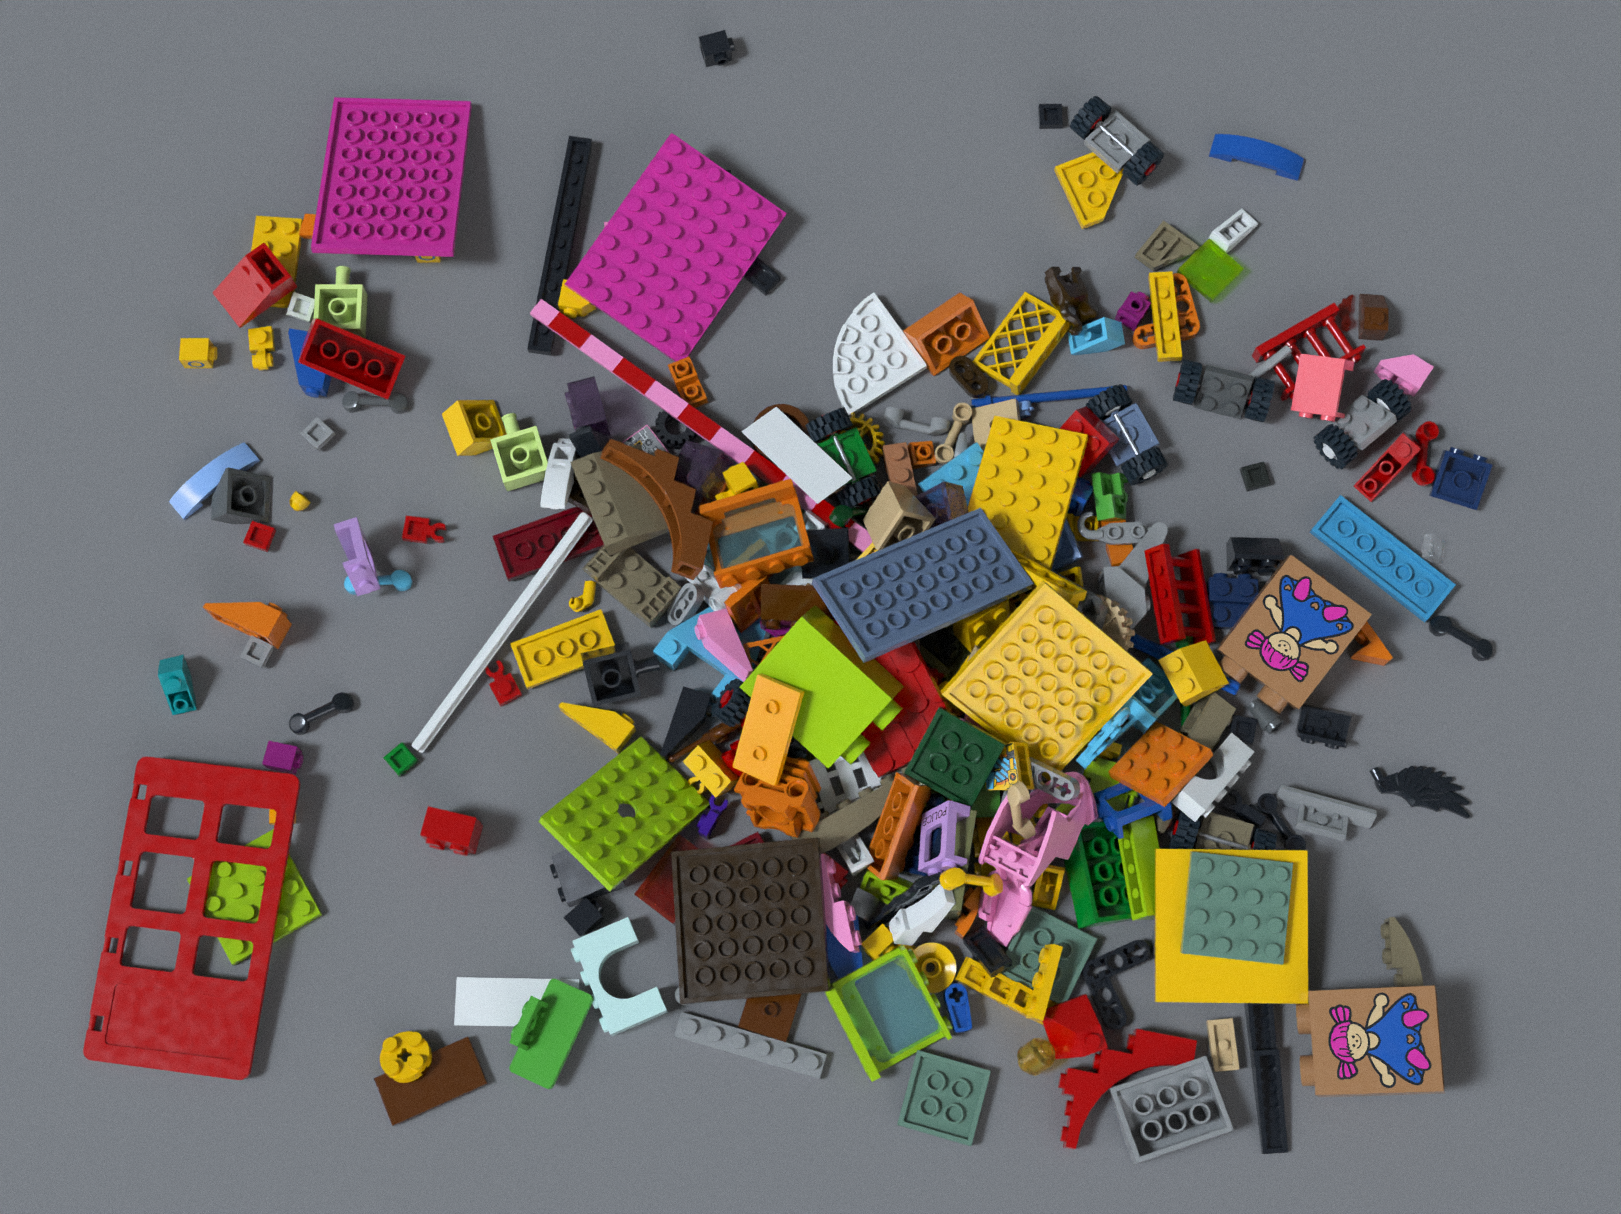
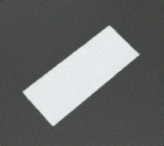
M777 407L741 431L817 504L852 479L843 468Z
M457 977L454 1025L515 1026L522 1016L524 1004L529 1001L531 996L541 1000L551 979ZM557 979L579 989V979Z

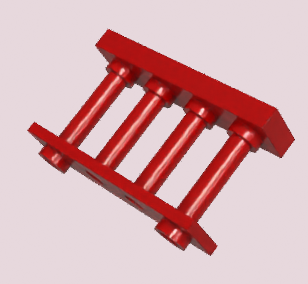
M1334 302L1257 346L1252 357L1256 363L1263 359L1266 361L1287 345L1292 351L1290 354L1299 366L1302 353L1296 346V340L1302 337L1309 340L1319 356L1331 357L1316 335V329L1321 326L1328 328L1344 351L1345 355L1339 359L1354 361V364L1362 359L1361 355L1366 347L1363 344L1353 349L1335 323V317L1340 309ZM1279 362L1273 369L1286 387L1280 398L1282 401L1289 397L1293 400L1295 383L1281 362Z
M1160 544L1144 550L1160 644L1168 645L1186 639L1185 636L1193 637V644L1205 640L1208 644L1216 642L1200 550L1194 549L1180 554L1178 557L1171 556L1169 544ZM1173 566L1180 567L1182 580L1175 579ZM1177 589L1184 590L1186 603H1179ZM1181 613H1188L1190 627L1183 626Z

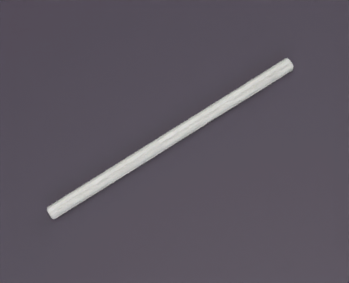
M582 512L413 741L412 747L423 753L590 526L593 519L588 514Z

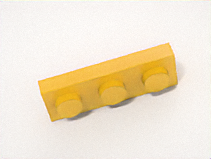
M1048 944L1040 951L1038 958L1040 967L1032 980V987H1034L1032 997L1028 998L1025 1007L1027 1019L1033 1021L1044 1020L1062 946Z

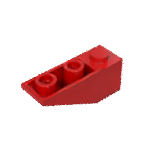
M1406 432L1402 433L1356 482L1354 487L1372 502L1413 460L1423 447Z

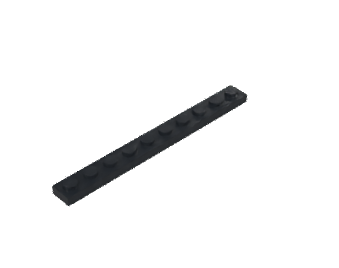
M569 136L536 302L537 305L542 299L558 311L562 282L567 277L593 144L592 139ZM534 317L527 350L529 353L551 356L556 333Z

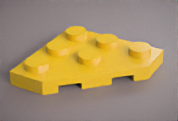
M1093 152L1057 165L1054 169L1081 229L1103 222L1124 170L1122 169L1116 173Z

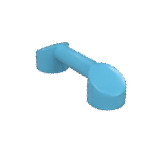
M396 570L391 575L378 576L380 585L393 584L399 591H407L413 582L410 574L404 570ZM347 576L344 581L345 589L348 593L357 595Z

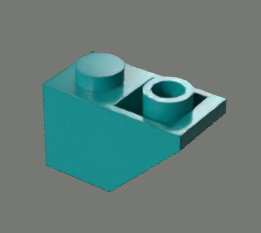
M184 654L160 660L158 678L172 715L197 710L192 677Z

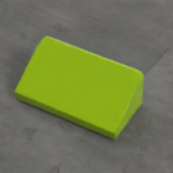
M867 869L860 889L877 897L881 902L889 904L895 896L908 890L913 882L898 877L897 880H881Z

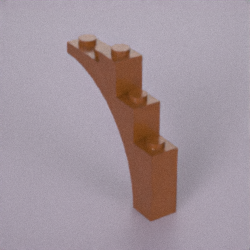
M610 439L602 450L600 459L625 471L650 494L663 514L671 536L673 549L671 572L694 580L704 566L713 521L701 515L691 513L696 489L684 483L674 481L679 457L656 449L653 455L643 450L625 445L621 441Z

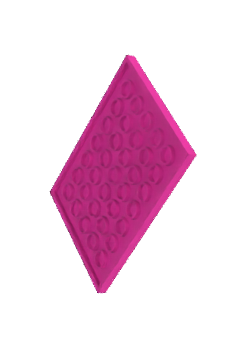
M334 97L311 243L312 253L454 257L472 110L471 101Z
M671 132L571 274L565 286L676 362L689 356L787 213Z

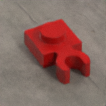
M406 515L402 540L427 544L429 537L435 542L443 543L444 537L437 536L436 532L438 530H446L447 527L443 523H436L431 526L429 518Z
M498 660L496 661L499 666L497 672H491L488 666L485 668V672L491 679L495 680L489 683V686L502 707L519 698L522 694L511 673L503 675L505 669L501 661Z

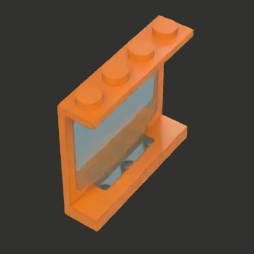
M791 478L699 506L701 516L713 521L709 544L715 566L714 576L720 589L732 587L748 580H756L761 576L779 573L785 569L803 566L814 561L799 499Z

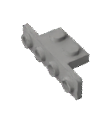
M1280 785L1275 796L1278 804L1298 809L1295 829L1343 842L1347 835L1348 823L1371 828L1377 816L1376 810L1365 806H1358L1291 786Z

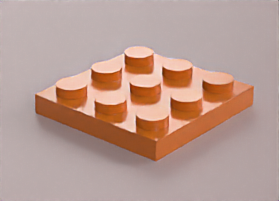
M1156 721L1108 772L1112 779L1165 807L1211 759L1213 753L1210 748Z

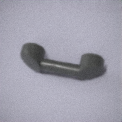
M350 391L342 399L344 409L350 413L359 411L362 405L390 406L391 410L397 414H402L409 408L406 396L399 392L391 393L387 400L380 396H359L357 392Z

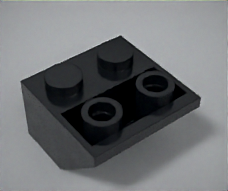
M1230 537L1226 544L1227 571H1232L1235 575L1258 572L1260 576H1269L1277 570L1284 560V554L1278 538Z

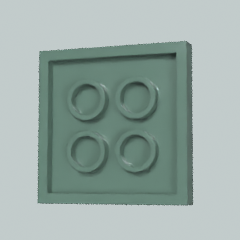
M1032 906L1020 931L1013 937L1006 951V954L1012 960V966L1000 973L1033 990L1032 980L1040 967V962L1038 961L1040 951L1048 944L1062 946L1049 998L1057 1004L1069 999L1097 938Z
M917 1050L897 1125L972 1146L991 1071Z

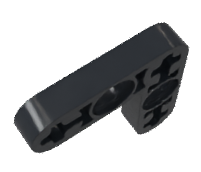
M1143 940L1132 941L1088 961L1081 972L1101 1019L1110 1030L1121 1029L1127 1021L1125 1010L1110 981V977L1141 964L1148 959L1150 947ZM1134 945H1137L1138 948L1143 947L1145 950L1142 953L1143 958L1135 955L1129 959L1132 963L1128 964L1127 956L1122 950L1126 949V953L1129 954L1135 950ZM1118 955L1122 958L1123 964L1121 968L1114 969L1109 965L1110 956ZM1103 959L1104 966L1109 974L1106 975L1104 969L1097 973L1096 979L1093 976L1088 977L1089 966L1092 965L1093 968H1098L1102 966L1100 960ZM1106 988L1110 991L1111 999L1108 1002H1101L1097 998L1099 989ZM1113 1002L1116 1003V1006L1112 1007L1114 1014L1121 1015V1019L1118 1020L1119 1025L1117 1026L1114 1022L1110 1023L1108 1020L1111 1017L1109 1009L1105 1012L1102 1007H1107Z

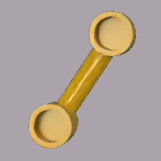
M953 867L942 872L939 878L941 886L948 891H952L963 884L982 886L984 892L991 897L1003 891V882L997 873L990 876L966 874L962 869Z

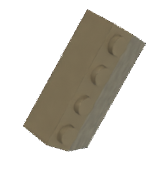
M641 444L631 446L638 450H643ZM602 451L570 462L608 556L669 532L664 516L650 494L625 471L600 459Z

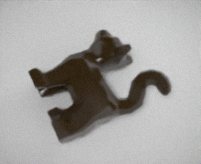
M1050 267L1045 271V283L1051 303L1058 309L1062 318L1073 326L1069 330L1070 334L1074 336L1081 334L1082 326L1092 322L1099 315L1098 308L1090 302L1087 287L1079 275L1082 270L1080 267H1072V272L1060 276L1059 274L1062 271L1059 267ZM1068 308H1074L1076 315L1071 313Z

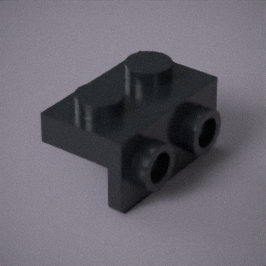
M1303 704L1295 732L1297 737L1305 743L1315 744V741L1325 743L1326 747L1332 749L1346 748V737L1352 716L1348 713Z

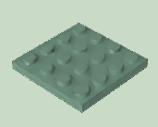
M1190 851L1180 953L1283 965L1293 863Z

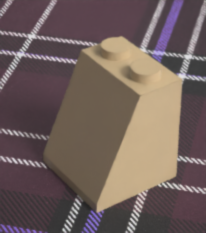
M887 481L875 502L869 508L863 522L875 548L879 551L929 530L936 518L904 485Z

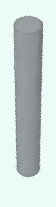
M1285 345L1248 375L1253 376L1254 381L1255 377L1264 375L1292 353V351Z

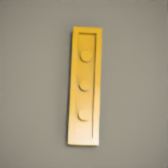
M1173 271L1149 273L1148 281L1157 361H1181L1182 348Z

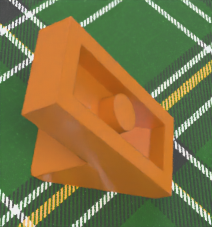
M1366 622L1354 637L1364 647L1354 653L1351 659L1384 666L1393 657L1370 624Z

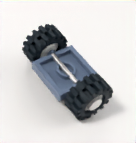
M1119 384L1101 391L1099 395H1095L1093 399H1090L1086 406L1120 439L1111 448L1109 454L1117 468L1122 466L1121 470L1132 486L1143 483V481L1149 480L1152 476H1156L1157 473L1162 472L1167 467L1168 463L1159 447H1157L1159 442L1137 403L1131 405L1132 400L1125 387Z

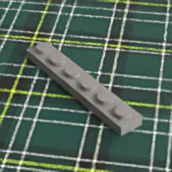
M684 1012L680 1014L674 1037L816 1079L821 1077L827 1056L825 1053Z

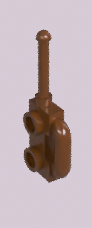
M741 720L734 727H729L721 722L706 731L702 738L677 753L670 755L668 760L673 763L702 743L715 741L718 744L729 737L728 734L735 729L737 731L742 730Z

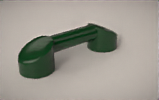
M839 505L834 508L829 519L835 525L844 528L852 517H856L865 526L863 519L869 508L865 505H862V507Z

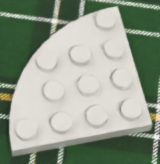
M874 292L856 306L846 323L843 324L837 337L833 355L834 386L841 406L845 407L849 418L852 412L856 414L927 369L924 360Z

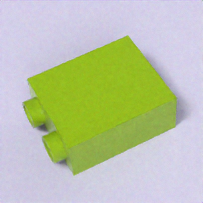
M816 605L795 623L740 686L751 697L757 675L762 673L804 691L792 736L828 769L840 756L851 765L871 743L861 734L865 728L873 722L883 730L903 709L893 698L904 686L875 659L863 663L842 629Z

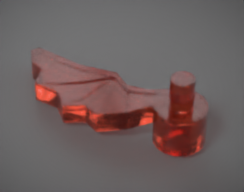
M1352 294L1347 298H1343L1342 303L1338 305L1340 309L1338 314L1343 319L1340 325L1342 331H1349L1352 325L1349 318L1354 296Z

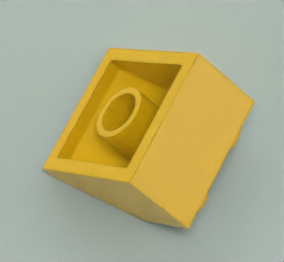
M457 400L442 413L457 456L478 455L491 450L493 447L490 439L507 435L494 400Z
M1206 640L1180 648L1158 660L1178 699L1185 707L1229 684Z

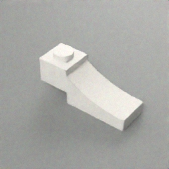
M939 883L931 893L919 902L906 909L901 908L889 923L894 944L912 946L923 931L932 933L955 905L953 891L945 890Z

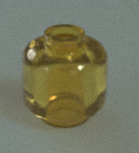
M1041 1038L1031 1039L1019 1048L1017 1053L1018 1065L1022 1071L1029 1075H1040L1054 1064L1055 1050L1052 1044Z

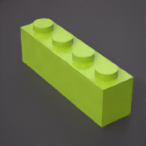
M1146 816L1123 825L1124 838H1118L1132 921L1155 919V849H1159L1154 816Z

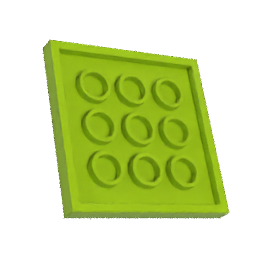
M274 829L244 846L269 848ZM290 853L287 860L273 943L323 915ZM216 861L213 864L204 912L206 917L256 923L260 911L266 868L263 866ZM190 876V877L187 878V881H188L189 885H190L191 877H192V876ZM217 937L232 965L235 966L252 956L253 943L251 941Z

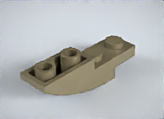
M1395 917L1385 919L1380 929L1381 937L1385 939L1382 961L1383 964H1386L1387 970H1397V974H1394L1393 979L1394 987L1424 986L1420 965L1410 939Z

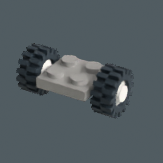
M1381 380L1368 391L1367 398L1361 395L1341 412L1345 414L1344 418L1336 417L1335 422L1330 421L1323 430L1314 436V444H1316V449L1320 450L1319 454L1323 455L1325 460L1330 462L1331 466L1335 465L1336 469H1343L1357 457V448L1365 449L1393 424H1397L1411 412L1412 407L1411 402L1407 401L1409 399L1408 396L1403 394L1404 391L1399 389L1396 383L1393 385L1391 380Z

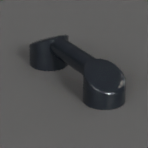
M1441 615L1430 621L1429 630L1434 636L1440 637L1448 633L1472 647V655L1476 660L1486 661L1492 656L1493 647L1490 641L1486 639L1478 640L1453 626L1450 618Z
M337 693L331 702L304 715L301 713L294 714L289 720V728L293 733L303 735L309 730L310 722L335 710L340 713L352 711L355 704L354 699L347 693Z
M1270 793L1262 794L1257 800V807L1262 810V814L1269 816L1284 838L1285 850H1305V839L1300 835H1293L1276 811L1278 805L1276 797Z

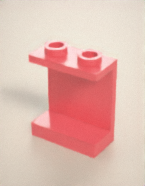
M1301 354L1291 410L1299 412V417L1313 419L1314 414L1321 415L1320 420L1335 422L1336 417L1344 418L1345 414L1338 412L1345 370L1353 371L1354 361Z

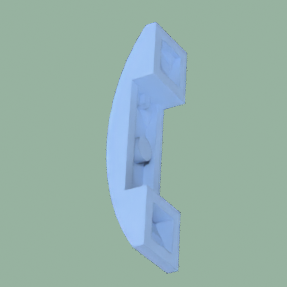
M245 442L224 452L199 470L175 493L169 502L185 520L203 506L201 503L203 500L215 492L226 468L247 471L260 460Z

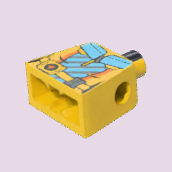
M1010 742L1006 744L985 783L986 789L1009 790L1012 785L1021 781L1028 790H1034L1027 742Z

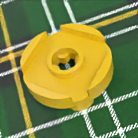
M411 1031L400 1032L393 1037L386 1038L380 1053V1065L383 1071L399 1083L412 1082L423 1075L421 1072L425 1070L426 1066L429 1067L432 1060V1051L427 1041L420 1033ZM405 1052L412 1053V1056H409L406 1062L400 1059L401 1055Z

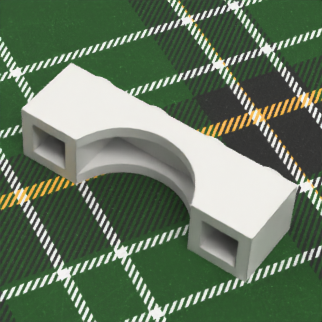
M1231 733L1210 759L1215 770V779L1207 780L1194 776L1172 803L1194 822L1201 815L1206 818L1215 807L1212 802L1215 800L1218 803L1227 793L1224 789L1227 785L1231 788L1240 778L1236 773L1239 771L1243 774L1252 762L1248 759L1254 751Z

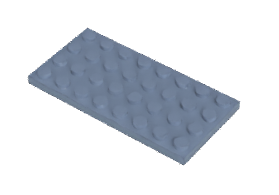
M981 508L817 576L812 581V585L863 663L1032 589L1034 584Z

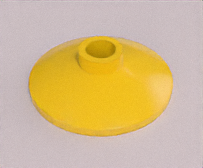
M934 942L921 944L914 949L913 952L918 960L915 966L918 972L923 971L927 977L929 985L926 988L929 993H938L945 990L953 982L956 975V961L951 951L945 946ZM931 962L934 964V969L928 972L926 965ZM906 965L907 976L914 987H916L919 990L908 966Z

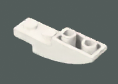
M559 438L558 442L552 446L543 483L541 507L551 509H565L574 484V471L570 462L580 457L570 439Z

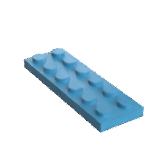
M1341 495L1309 532L1424 623L1456 585Z

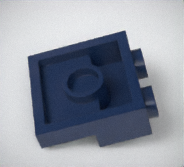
M1450 447L1449 451L1443 450L1429 496L1477 510L1492 464L1486 463L1488 458L1473 454L1472 458L1463 456L1464 451Z
M1215 573L1213 577H1209L1207 581V595L1214 629L1231 630L1257 596L1258 579H1252L1250 574H1240L1237 578H1228L1226 573Z

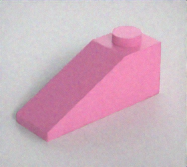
M727 608L699 615L697 625L695 626L697 639L702 641L705 649L744 682L753 672V669Z

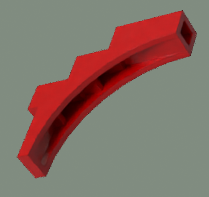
M1135 1029L1133 1034L1128 1035L1126 1048L1130 1049V1053L1104 1049L1099 1051V1054H1094L1092 1068L1096 1069V1073L1067 1068L1065 1073H1060L1058 1088H1062L1061 1095L1071 1096V1101H1066L1064 1115L1068 1116L1067 1126H1062L1060 1141L1064 1142L1063 1148L1076 1149L1081 1128L1090 1110L1099 1098L1116 1082L1132 1073L1147 1068L1177 1066L1194 1060L1197 1040Z

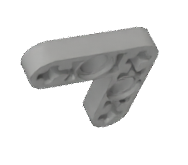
M1029 757L1035 788L1063 801L1075 799L1079 795L1080 784L1075 778ZM1043 772H1047L1051 777L1049 785H1045L1042 782L1041 776ZM1069 784L1068 789L1071 790V793L1066 794L1067 789L1062 786ZM1004 790L1001 803L1007 796L1008 790Z

